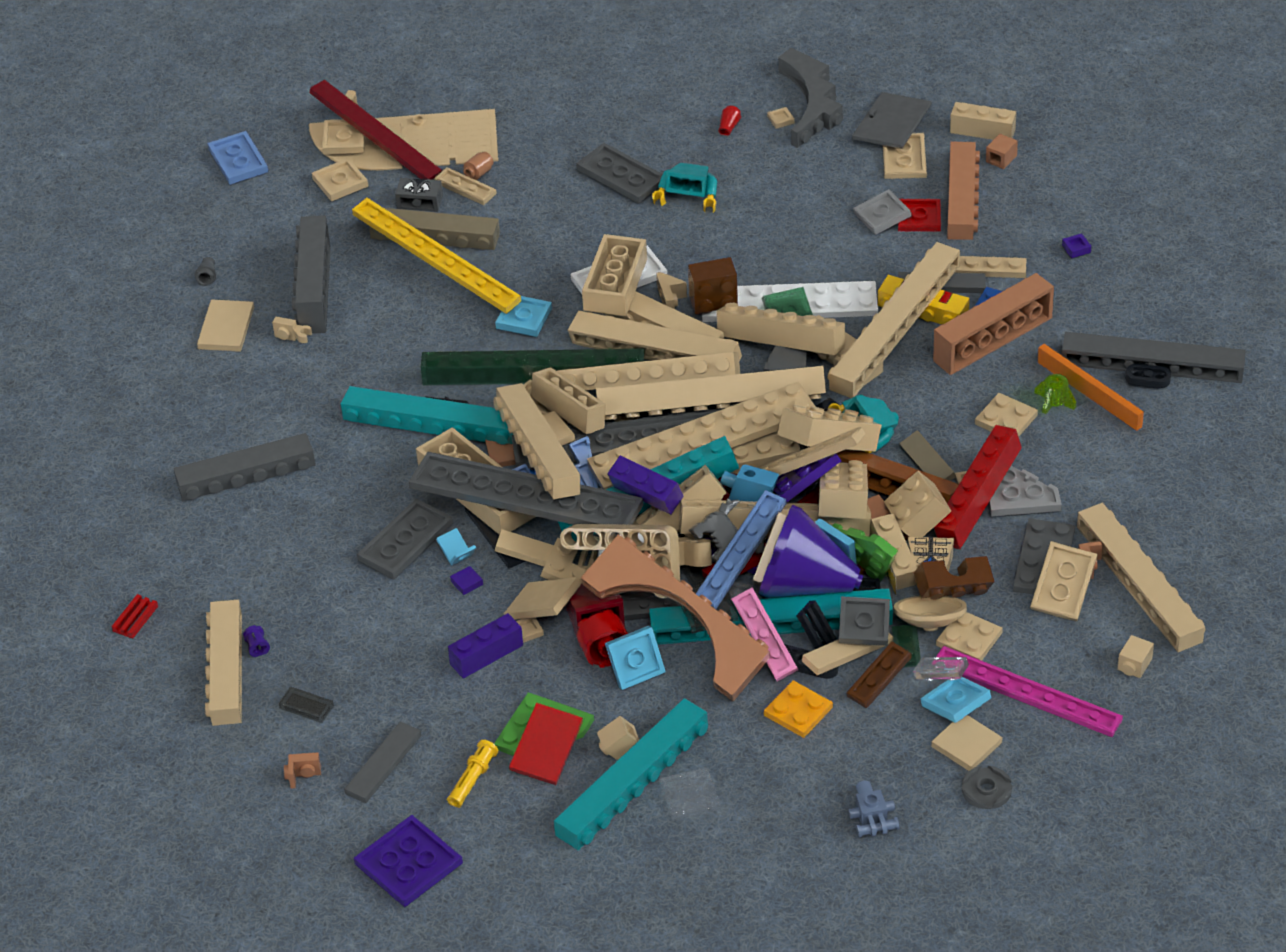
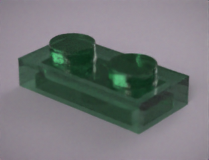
M913 625L892 626L893 642L911 652L912 658L904 667H920L921 655L917 627Z

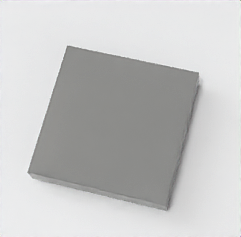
M890 190L853 208L854 214L874 235L911 216V211Z

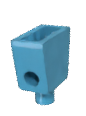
M742 465L737 475L725 471L720 483L732 488L729 496L731 501L758 502L765 490L773 493L779 474L749 465Z

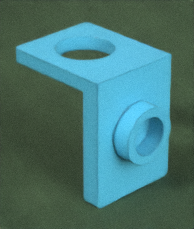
M457 528L436 539L451 566L472 556L476 550L475 545L467 547Z

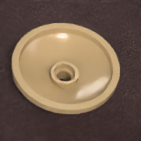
M920 596L902 599L894 604V613L900 619L913 626L922 627L926 631L938 630V627L947 626L961 618L967 611V604L963 600L950 596H943L936 600H931L930 598L921 599Z

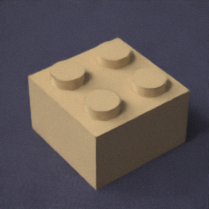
M917 471L908 478L903 485L884 501L890 513H894L900 529L909 537H924L951 512L936 485L920 471Z

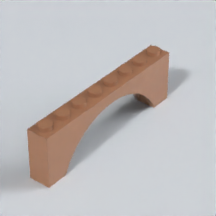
M618 534L581 577L582 584L600 599L622 592L643 591L663 595L686 607L702 623L712 641L716 656L713 679L714 688L731 701H734L769 660L770 651L768 650V645L761 639L755 640L749 636L750 632L743 625H735L731 622V617L721 609L717 611L713 608L711 601L704 595H696L692 591L693 588L686 581L682 580L680 582L674 578V573L668 567L663 565L661 568L655 563L656 560L650 553L639 551L636 548V543L629 537L623 538Z

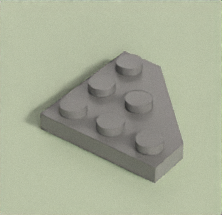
M1012 465L989 501L991 517L1061 511L1062 506L1057 487L1052 484L1047 486L1039 481V477L1024 469L1020 471Z

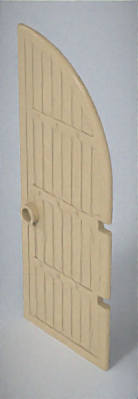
M495 109L375 118L437 166L450 165V160H456V165L464 164L478 152L484 151L492 156L493 162L498 161ZM324 122L310 123L309 131L316 147L322 152ZM366 136L364 153L324 154L336 163L349 158L359 170L402 169L401 163Z

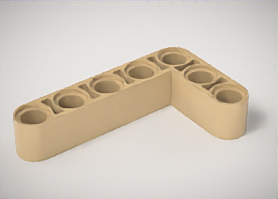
M575 524L566 528L560 534V542L566 549L605 550L614 540L617 532L621 537H629L633 540L639 551H650V554L656 560L655 563L661 568L664 565L662 557H665L668 560V568L674 573L673 577L680 581L678 533L672 526ZM571 532L576 534L577 542L572 539ZM594 532L599 535V542L594 539ZM638 533L644 536V543L638 539ZM661 533L666 535L667 543L661 540ZM654 593L659 598H667L663 595Z

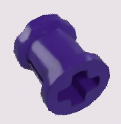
M253 625L245 629L243 639L249 645L250 655L258 657L267 654L270 650V645L264 639L263 628Z

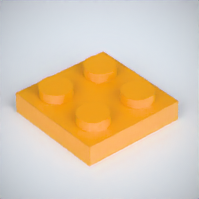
M793 680L765 708L764 716L804 738L833 708V702Z

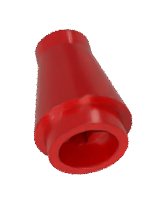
M729 105L722 110L718 130L721 135L729 136L741 120V111L737 107Z

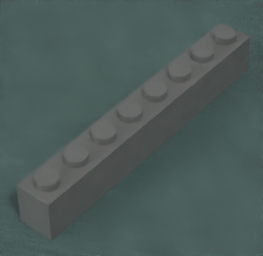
M1065 332L1062 356L1078 367L1126 372V368L1129 365L1144 364L1165 367L1170 370L1171 376L1234 383H1242L1246 352L1245 349Z

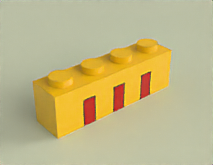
M887 275L878 290V306L883 307L885 301L890 300L895 289L900 287L905 279ZM940 290L919 318L943 325L956 316L969 310L970 298Z

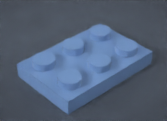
M246 131L208 143V149L229 185L268 172L267 164Z

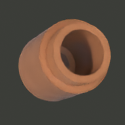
M485 151L478 152L464 163V174L474 180L479 179L492 168L494 163L492 156Z

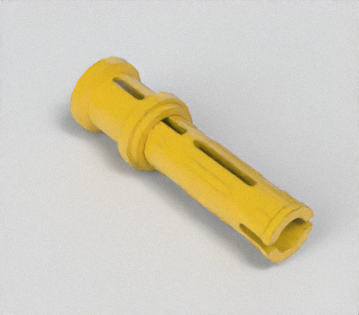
M480 740L477 744L478 749L474 755L468 758L467 769L447 798L450 805L457 808L462 806L478 777L488 770L490 760L498 754L499 751L496 745L488 740Z

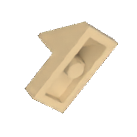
M657 272V289L662 304L675 309L678 306V299L687 297V283L665 273Z

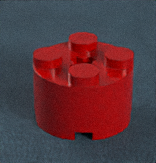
M605 610L602 613L582 619L578 623L579 629L577 631V641L587 661L591 665H599L600 668L612 666L605 643L628 634L620 617L614 614L612 610Z

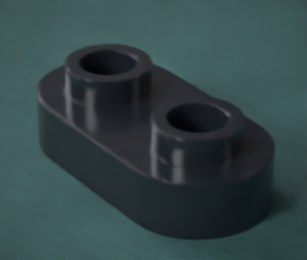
M1132 364L1126 368L1125 380L1134 386L1165 388L1170 384L1171 372L1162 366Z

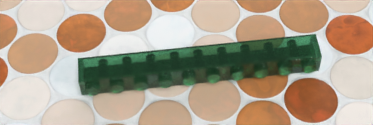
M644 348L422 352L420 368L423 386L525 384L527 381L532 380V373L550 367L558 371L645 361Z

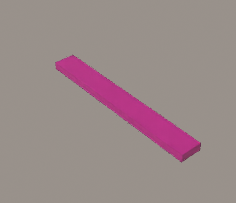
M945 646L942 647L932 662V667L952 675L958 674L980 686L1110 737H1113L1123 720L1122 715Z

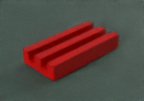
M137 594L112 625L113 632L133 639L158 608V602L156 600L150 602L147 597L142 599L141 595ZM147 606V608L145 609V611H144V612L141 614V616L139 617L140 613H141V612L144 610V608ZM135 622L134 625L130 628V630L127 631L129 627L132 625V623Z

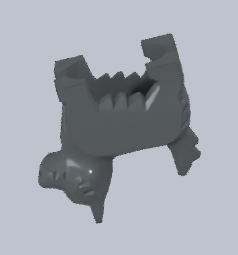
M727 499L726 503H721L718 510L708 514L702 522L696 523L689 529V532L696 540L703 537V533H709L708 537L711 538V543L717 548L712 555V560L715 564L738 531L727 515L740 503L739 500L731 501ZM766 535L755 550V555L764 552Z

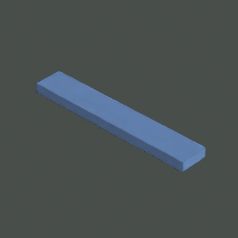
M767 490L764 491L696 592V595H704L711 601V606L717 609L775 522L778 512L781 513L785 507L786 499Z

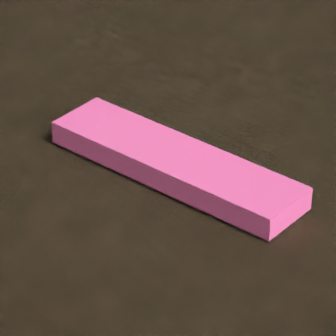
M751 587L733 597L731 600L752 638L755 640L761 639L768 645L770 658L766 663L776 681L778 682L798 671L796 664L754 589Z

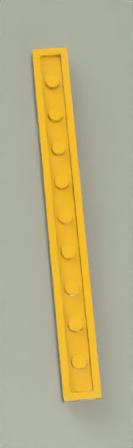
M369 198L364 199L352 209L353 216L507 314L521 302V295Z

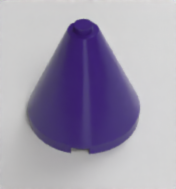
M792 505L776 542L758 595L766 598L852 592L854 587L859 589L864 575L859 574L861 569L802 508Z

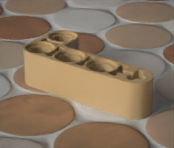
M694 537L678 538L680 566L704 567L712 565L711 540L703 538L696 540ZM662 557V563L668 567V560Z

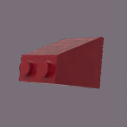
M581 583L580 587L566 603L576 637L579 629L578 623L582 619L602 613L605 610H612L614 614L620 617L625 626L623 600L619 593L600 599Z

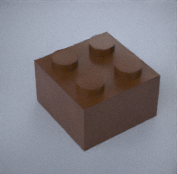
M731 257L688 265L689 298L695 314L717 311L727 303L738 304L737 273Z

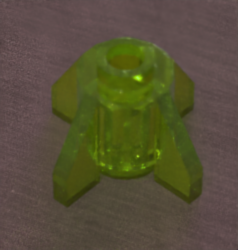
M1051 374L1035 387L1034 393L1045 399L1042 413L1047 414L1052 406H1061L1063 403L1064 406L1074 410L1076 408L1077 402L1065 376Z

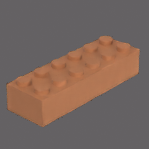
M1035 273L985 302L974 306L967 312L956 316L947 323L934 329L933 361L949 375H952L1052 319L1054 286Z

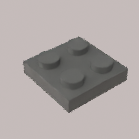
M841 596L839 643L888 646L890 599Z

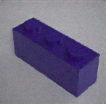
M621 455L607 473L614 488L629 495L641 497L643 502L670 515L684 497L677 482Z
M509 613L450 644L448 646L450 665L463 679L522 647V627Z

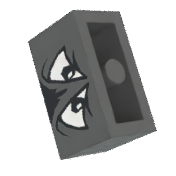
M400 178L395 193L397 209L438 212L443 197L442 181Z

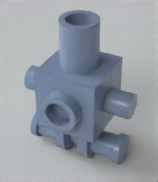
M869 781L859 782L856 785L858 792L856 794V808L848 809L850 819L859 818L861 825H856L858 838L868 834L871 837L876 836L878 831H881L883 835L887 834L888 830H899L897 817L887 820V812L895 810L894 801L885 802L881 790L873 791Z

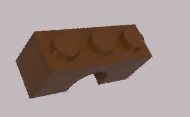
M987 556L965 558L957 568L959 576H954L948 572L944 560L921 562L914 571L921 599L930 598L931 600H936L943 596L957 598L965 594L974 593V595L978 596L987 593L988 589L995 582Z

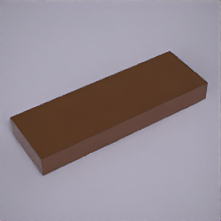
M891 641L846 692L847 697L867 708L912 658L911 652Z

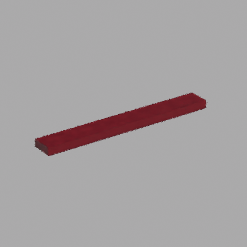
M325 79L310 87L309 93L420 179L434 180L442 172L441 168Z

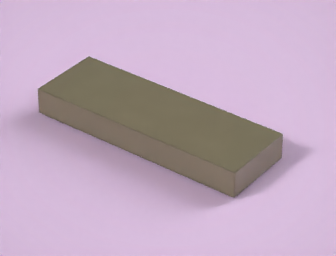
M918 430L899 443L901 448L921 471L949 481L956 477L954 471Z

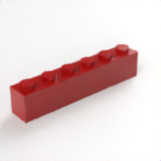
M1000 425L994 426L947 504L951 512L934 527L937 538H954L953 548L961 549L1022 447L1016 429Z

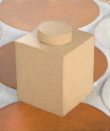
M1131 635L1119 654L1118 670L1126 675L1141 678L1152 660L1154 643Z
M621 716L597 732L600 739L599 747L605 755H611L616 760L620 759L639 741L634 725Z

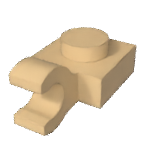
M275 317L272 322L275 337L282 340L295 341L297 338L300 343H307V335H312L310 326L297 325L296 320Z

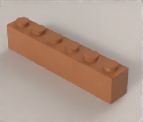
M950 142L947 239L973 240V232H978V219H974L978 218V205L974 204H978L979 192H975L979 191V178H975L979 177V164L975 163H979L980 151H976V142Z

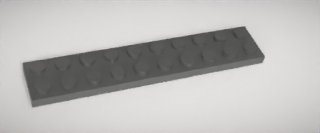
M722 409L605 423L603 429L591 434H585L576 427L570 429L575 434V441L588 436L593 457ZM512 435L516 468L526 464L531 469L528 457L523 455L520 444H516L514 435ZM570 443L562 445L573 464L577 463L569 449Z
M432 452L426 453L409 480L410 489L573 525H633L643 507V498L581 484L580 495L553 500L550 493L545 491L543 482L537 478V475Z

